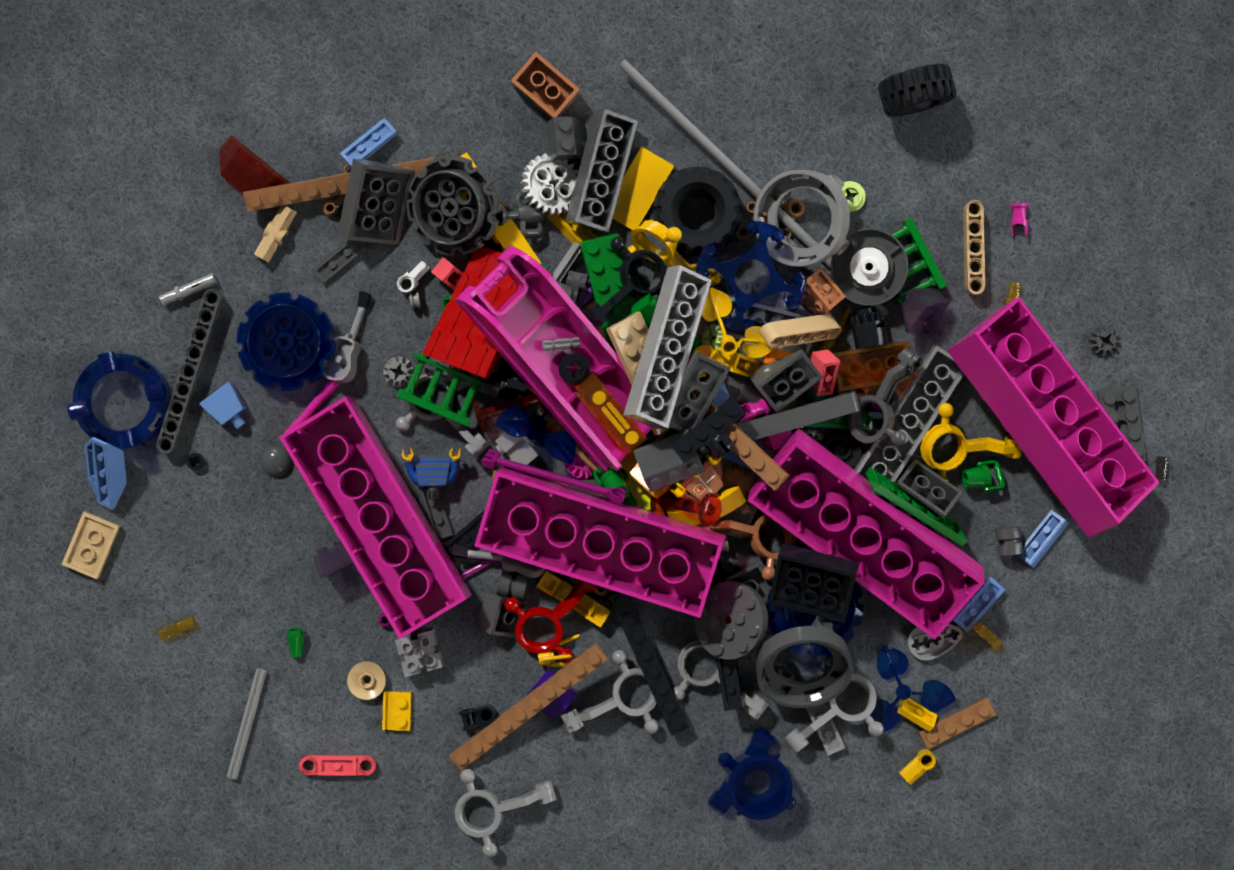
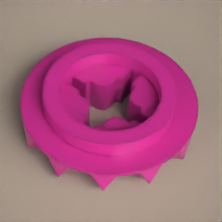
M571 455L565 459L564 465L567 471L575 478L588 480L592 476V470L577 456Z

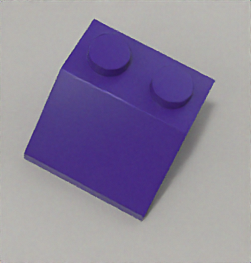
M548 667L527 695L553 676L555 672ZM571 687L541 711L555 721L578 695V691Z

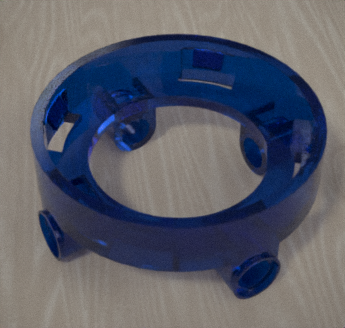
M115 352L97 355L98 359L83 370L75 384L73 403L67 404L70 419L72 421L77 420L82 430L90 438L95 437L116 448H120V450L148 442L161 431L171 399L170 389L165 377L155 365L139 356L116 354ZM134 360L140 361L139 365L143 366L146 369H151L149 373H147L142 368L133 365L132 362ZM116 371L129 372L139 377L145 384L146 397L150 402L145 418L137 426L123 431L110 429L99 422L91 405L92 392L97 382L105 375ZM157 413L162 414V418L159 417L154 425L156 429L154 431L149 430L148 428L155 420Z

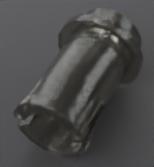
M1157 456V459L1154 460L1156 462V479L1167 480L1168 463H1170L1168 461L1169 457Z

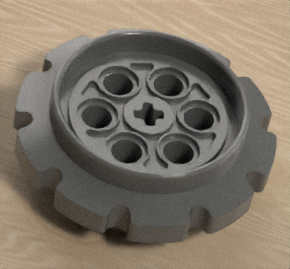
M452 156L448 158V162L445 157L428 162L423 166L424 173H416L408 189L412 194V199L407 200V213L409 221L416 223L414 232L425 245L434 244L435 251L444 255L454 256L459 251L462 255H466L484 246L483 240L491 239L496 232L499 221L495 218V214L501 212L499 192L491 189V185L494 183L493 179L481 166L473 168L472 160L464 157ZM449 183L453 186L452 191L449 189ZM466 191L469 193V199L465 196ZM435 194L438 195L439 202L436 201ZM468 210L472 213V219L468 216ZM438 213L442 217L441 221L438 219ZM454 222L458 224V230L455 228Z

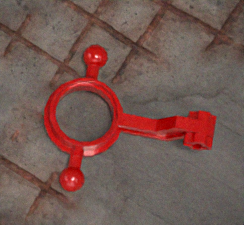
M576 579L577 583L574 584L568 597L553 610L538 606L524 611L520 607L518 599L508 598L505 602L506 610L510 613H516L520 617L516 624L515 635L521 647L529 652L538 654L547 653L554 649L558 655H571V658L560 659L561 662H571L573 652L559 644L563 635L560 619L581 601L586 591L588 593L594 592L598 585ZM534 616L547 617L554 623L556 633L548 641H532L523 632L522 627L526 620Z

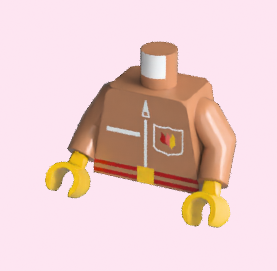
M708 454L706 455L708 459L702 456L701 459L705 472L677 482V489H671L670 491L675 496L694 503L698 501L705 503L709 499L720 497L721 494L718 490L723 487L721 481L723 479L721 458L710 457Z

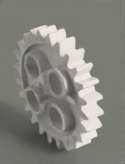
M546 153L542 157L538 155L535 161L531 160L529 162V165L524 168L526 172L521 175L525 178L520 182V184L525 185L521 191L527 192L524 199L530 198L529 205L535 204L536 211L542 208V214L547 210L550 216L554 212L557 216L562 211L566 213L576 183V174L578 173V170H572L574 164L568 165V160L551 161L550 156L548 158ZM555 170L560 172L561 177L555 174ZM537 174H541L543 176V180H540ZM560 189H563L566 195H562ZM542 192L548 195V199L543 197Z

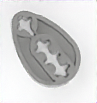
M948 624L937 636L940 637L937 640V644L929 642L928 647L921 644L919 649L916 650L915 647H912L915 639L918 642H922L923 637L927 639H932V637L915 626L908 634L907 646L916 658L926 661L932 660L954 648L962 639L963 633L959 627ZM951 629L958 632L955 639L944 636L950 634Z

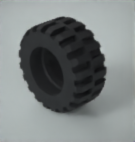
M945 63L920 66L897 73L882 80L878 86L884 113L889 117L910 115L941 106L953 100L957 93L951 68Z

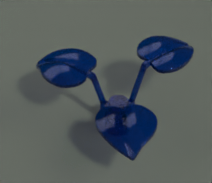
M518 406L506 409L497 419L495 426L512 437L522 438L526 436L530 440H536L538 437L541 439L550 437L545 441V448L548 453L563 463L572 464L574 462L576 443L569 433L564 431H558L555 435L544 433L545 427L542 421L549 413L548 409L538 420L532 423L531 420H527V411Z
M884 645L879 651L877 670L880 676L886 680H890L895 676L899 685L896 688L897 698L891 705L886 700H877L875 708L870 714L874 721H878L883 725V732L894 728L899 723L901 714L897 713L898 709L894 708V706L900 699L907 700L911 695H923L921 703L930 712L942 711L955 702L956 698L951 689L938 680L926 681L923 684V692L911 691L908 685L902 684L898 675H902L907 671L908 659L903 652L888 645Z

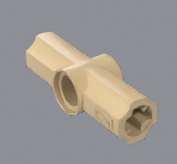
M285 205L281 206L273 221L265 228L263 239L254 255L269 263L278 246L282 245L284 236L288 235V229L297 212Z

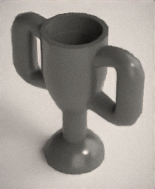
M527 192L516 194L515 203L518 208L516 211L507 212L501 207V212L495 214V218L499 221V226L504 225L508 219L520 221V232L525 237H536L543 233L542 222L545 219V213L542 214V208L536 211L535 204L523 206L521 200H524ZM526 223H534L537 229H526Z

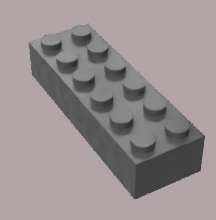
M607 109L594 111L565 222L597 233H609L638 123L637 120Z

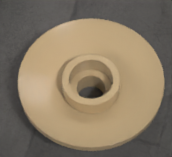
M364 661L356 664L350 670L347 684L354 696L359 699L370 700L382 693L385 688L386 677L379 665ZM364 677H370L371 682L365 683Z

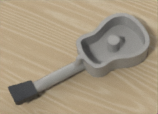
M363 291L359 292V308L350 333L334 338L330 351L321 363V373L323 376L334 382L349 383L356 375L357 357L361 351V345L355 339L366 309L368 310L371 294Z
M457 544L453 545L452 556L455 558L501 561L503 570L508 572L515 571L529 578L540 577L545 571L544 568L497 553L473 551Z

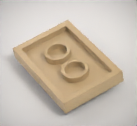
M83 511L61 565L99 579L121 526Z

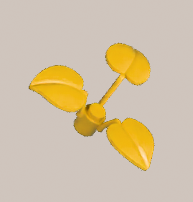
M709 288L702 317L709 322L718 319L724 337L720 341L721 348L714 350L710 345H701L693 351L692 356L697 351L724 364V357L718 352L732 355L737 351L742 342H744L742 345L743 351L750 358H761L778 349L769 348L759 334L760 326L748 328L745 331V338H741L738 342H736L733 336L727 335L721 317H725L731 312V299L726 293ZM703 373L700 375V377H706V376H707L706 374H703Z

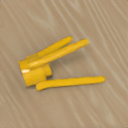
M580 634L561 640L559 644L563 645L579 638ZM554 651L538 654L540 666L546 665V668L565 667L568 663H559L556 660L571 658L570 654L555 656Z

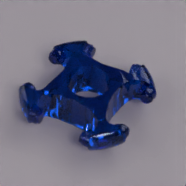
M751 221L745 226L749 234L752 233L753 236L758 234V240L743 254L727 261L715 262L711 258L716 256L715 252L717 250L713 243H709L703 247L696 265V273L708 278V275H710L708 269L712 268L718 272L728 285L735 304V314L731 316L729 313V315L721 317L725 327L745 333L748 328L756 326L753 319L749 320L747 318L743 320V315L762 298L785 291L790 295L786 298L787 301L785 302L790 311L791 309L798 308L806 289L807 278L802 271L794 274L792 279L794 284L788 285L773 267L767 249V239L770 237L772 241L777 243L785 239L782 229L762 221ZM747 260H756L761 263L767 274L764 287L753 294L742 292L735 282V271L741 263Z

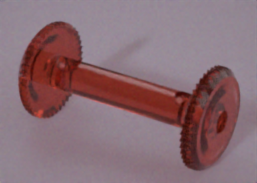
M534 393L482 410L478 400H475L473 403L477 422L483 432H487L485 421L537 404H539L542 414L546 412V406Z
M670 490L657 499L651 496V511L666 517L668 516V509L696 513L699 515L700 523L703 526L711 527L719 520L721 515V501L715 493L705 494L700 502L674 498V494Z

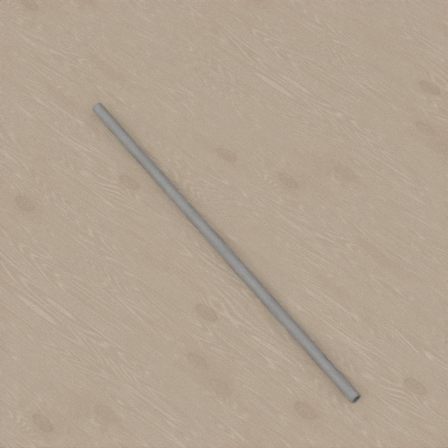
M623 60L619 67L758 199L762 190L629 62ZM779 207L777 218L808 248L818 244ZM832 256L823 261L829 268ZM882 304L869 305L871 308H874L875 312L882 311L883 318L889 313Z

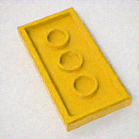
M641 146L623 177L612 219L632 231L640 226L653 204L659 188L669 177L674 165Z

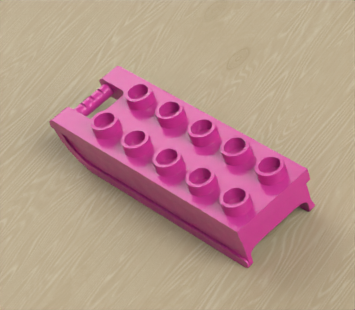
M510 245L497 258L499 265L476 287L468 286L455 301L596 466L605 472L609 468L618 471L622 467L620 464L622 459L651 430V427L623 416L632 388L623 365L616 352L551 274L531 256ZM508 274L517 285V290L495 310L484 296ZM580 338L581 346L579 348L571 349L570 347L569 349H552L551 351H543L542 341ZM576 352L588 360L590 371L583 382L570 384L561 378L558 366L561 359L567 354ZM575 360L572 366L566 367L572 371V374L575 373V370L582 369L576 366ZM597 391H602L606 395L605 402L600 405L595 404L592 399ZM607 402H611L630 425L629 429H626L608 408ZM603 406L608 409L625 430L623 434L618 431L601 410ZM630 431L637 432L639 436L638 441L634 444H628L625 440L626 434Z

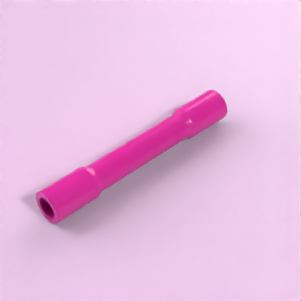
M329 379L300 416L286 429L285 433L309 419L341 383Z

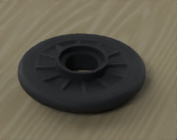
M834 431L822 443L824 448L852 469L857 466L862 458V443L850 431ZM841 445L847 448L845 456L837 454V448Z

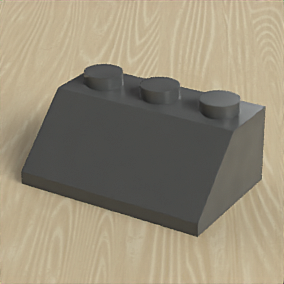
M688 429L633 450L650 493L705 472L698 450L682 461L671 447L672 443L689 431Z
M916 459L896 483L897 486L943 518L948 515L963 494L960 489Z

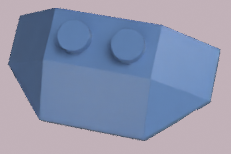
M93 437L84 445L88 479L97 496L98 504L112 510L116 507L127 484L124 451Z

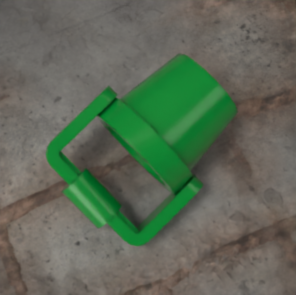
M997 460L978 462L976 464L977 467L962 471V484L965 489H982L987 493L1000 491L1005 487L1004 474ZM988 466H994L999 486L991 487L992 479Z
M609 468L606 472L600 469L593 472L594 481L598 486L622 488L625 491V497H627L629 489L626 481L629 478L622 468L618 471Z

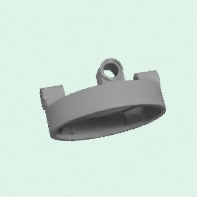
M791 170L771 179L760 192L754 209L755 232L764 250L775 260L790 266L815 265L829 259L834 254L841 255L850 244L846 239L850 223V212L847 199L841 190L845 185L844 182L833 174L825 175L813 170ZM802 174L809 175V179H797L792 181V178L802 177ZM798 188L816 190L826 199L831 210V226L826 237L820 243L810 248L798 247L792 239L781 234L778 226L777 215L779 206L785 204L792 196V191ZM764 212H768L767 219L770 232H765ZM816 255V258L813 260H810V258L800 259V257H810Z

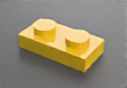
M907 696L902 698L897 711L903 717L929 732L934 728L938 716Z

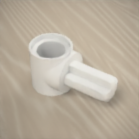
M421 261L410 273L406 272L397 281L398 289L406 294L413 292L420 284L418 280L429 270V266ZM406 279L411 280V287L404 290L402 282Z

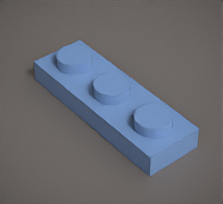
M383 118L343 150L340 155L352 167L353 158L366 160L396 136L397 131Z
M989 577L952 620L968 633L1005 589L992 577Z

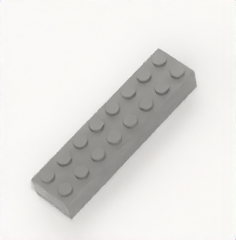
M681 265L667 268L623 416L654 429H666L669 427L712 280Z
M937 345L933 346L924 359L921 368L917 370L898 400V407L894 413L893 430L904 432L906 434V442L901 446H896L892 443L891 437L887 436L875 443H870L859 463L854 468L856 472L867 480L869 479L866 471L871 467L893 482L896 481L938 416L939 406L946 403L963 377V371L956 366L954 359L948 352Z

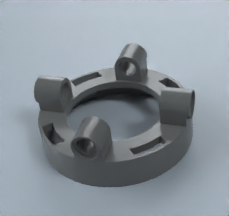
M817 616L811 626L787 629L774 636L766 634L763 642L757 649L755 668L759 688L768 699L786 707L807 708L826 703L845 690L853 674L852 660L846 642L833 632V624L830 619ZM816 643L824 646L831 653L824 660L825 673L813 680L795 682L794 675L789 669L782 667L776 673L773 668L776 656L783 649L793 645ZM763 668L765 669V673L767 676L766 679L764 678V675H762ZM823 686V687L820 688V689L813 690V691H809V692H805V691L812 690V689H816V688H819V687Z

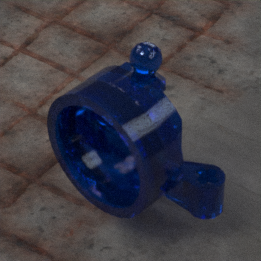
M759 726L741 755L739 754L733 759L730 753H721L718 757V762L722 767H728L726 778L720 787L713 792L707 804L723 815L733 805L737 810V815L740 816L742 814L754 820L770 819L780 814L784 809H793L796 806V799L792 796L793 783L791 775L785 764L779 759L781 755L779 753L773 755L768 752L776 737ZM755 769L766 771L770 777L769 788L761 794L750 793L745 787L747 774Z

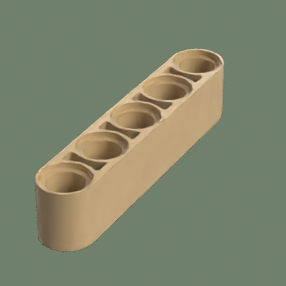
M978 200L968 202L963 208L965 290L973 296L982 293L985 289L984 208ZM970 205H974L977 207V213L975 215L970 213ZM971 224L977 226L978 232L976 234L970 232L969 227ZM971 243H975L978 246L977 253L971 252ZM972 262L978 264L979 269L977 272H973L970 269ZM973 281L979 284L977 292L971 289Z
M831 314L769 322L760 328L759 334L769 348H779L831 340L841 333L842 328Z

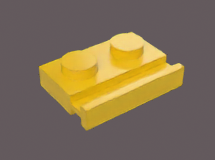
M383 692L382 730H411L412 692Z

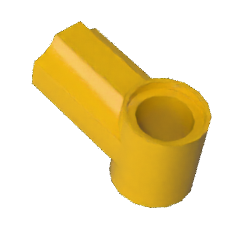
M928 749L920 750L917 756L899 773L912 785L927 770L935 766L936 760L933 753ZM928 755L931 757L928 763L921 762L923 756Z

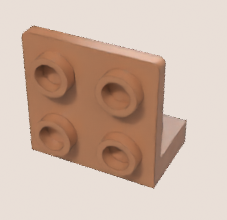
M822 267L793 290L796 299L807 307V311L811 316L826 314L846 297Z

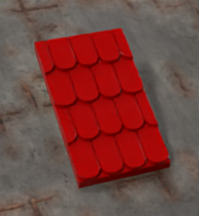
M485 246L473 252L465 272L461 274L450 301L446 304L437 326L434 327L422 353L423 355L483 378H489L491 372L498 373L502 355L459 307L455 299L468 286L476 287L499 265L497 258L502 252ZM507 274L484 298L497 310L517 290V285Z

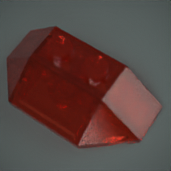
M233 135L219 149L221 176L242 193L290 183Z

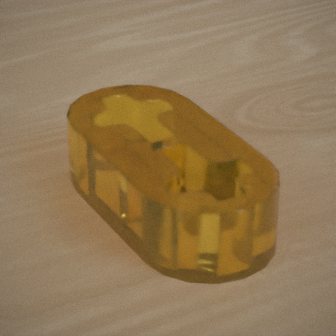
M977 621L972 627L994 649L998 650L1003 644L981 622Z

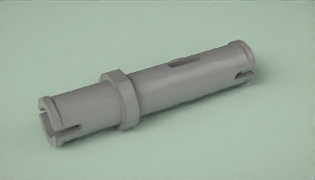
M211 273L181 287L176 286L174 290L160 295L159 298L162 305L166 306L178 300L182 301L184 297L217 284L214 274Z

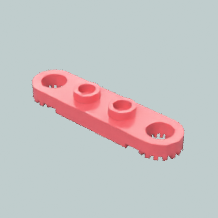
M306 755L300 760L299 769L304 775L366 776L374 772L376 761L369 755ZM306 760L313 761L314 768L312 770L305 769L304 762ZM365 760L370 761L371 769H362L361 762Z

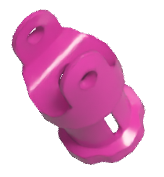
M1028 203L1011 204V208H1013V219L1011 220L1012 238H1014V227L1020 224L1025 226V237L1028 235V220L1026 219Z
M762 398L759 402H748L740 405L745 411L746 417L741 418L739 422L753 420L759 415H768L770 413L768 401Z

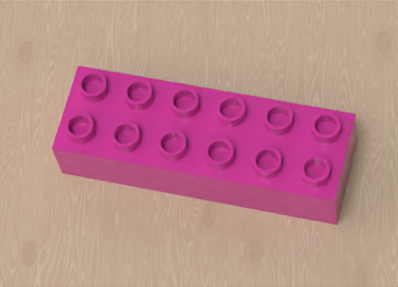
M1019 296L991 313L947 350L954 359L956 366L963 371L978 391L980 398L988 404L1000 420L1002 427L1010 433L1024 452L1027 460L1034 465L1047 482L1049 489L1056 494L1071 514L1073 521L1081 527L1088 538L1120 524L1159 484V481Z
M343 397L279 436L399 639L472 596L354 397Z
M799 428L773 458L789 475L788 478L777 490H773L760 476L751 485L748 497L750 503L813 550L859 562L856 582L934 640L985 583L982 565L942 535L935 533L930 526L921 524L917 517L913 515L908 516L901 507H894L884 496L882 498L878 497L872 491L873 487L866 478Z
M503 466L495 473L474 546L700 618L726 535L625 503L615 505L611 503L609 498Z

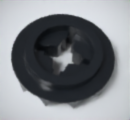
M576 352L567 354L561 359L558 366L559 375L565 382L570 384L583 382L590 371L588 360ZM575 360L576 366L582 369L575 370V373L572 374V371L566 367L572 366Z

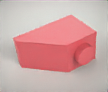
M444 257L431 271L453 290H455L462 274L459 269Z
M829 350L814 351L811 354L810 360L823 376L822 379L812 386L814 395L816 397L833 394L840 360Z

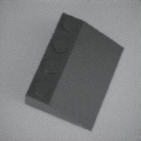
M353 158L338 234L347 240L399 245L407 209V200H409L410 195L408 189L415 171L371 160Z

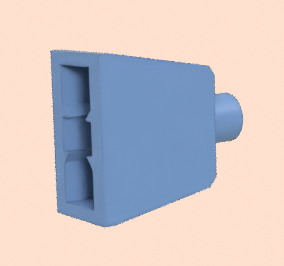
M230 381L199 403L221 425L231 422L236 429H239L246 424L240 415L246 410V407L234 384Z

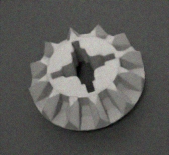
M393 357L385 364L383 375L390 385L403 387L409 383L414 368L408 359ZM401 364V371L406 373V375H399L396 379V373L391 369H398Z

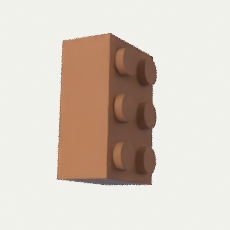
M537 52L531 56L511 80V84L551 119L553 117H560L580 94V89Z

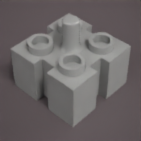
M515 426L509 428L495 441L497 443L495 447L503 455L501 458L528 465L539 455Z
M434 628L419 632L417 638H413L412 634L395 640L398 654H404L405 660L401 662L405 677L420 674L423 667H426L427 671H431L444 666L440 650L435 651L434 648L438 643Z

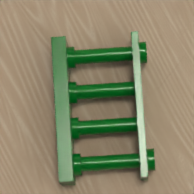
M912 217L903 221L902 229L892 235L897 239L909 236L912 243L909 247L905 248L907 256L912 253H918L921 258L918 264L908 269L907 278L921 270H927L930 277L927 281L904 293L900 290L894 296L896 303L899 306L902 305L903 308L909 305L907 299L930 287H936L939 290L947 286Z
M419 352V355L414 354L413 358L418 360L407 388H404L403 391L399 389L396 397L468 427L471 419L468 418L469 414L467 413L478 387L482 386V384L486 385V383H483L484 379L473 375L471 378L429 360L430 357L423 355L421 352ZM426 363L436 369L425 395L419 398L414 396V389ZM443 371L454 375L443 403H440L438 406L432 403V396ZM464 379L472 384L461 410L454 413L450 411V404L460 380Z

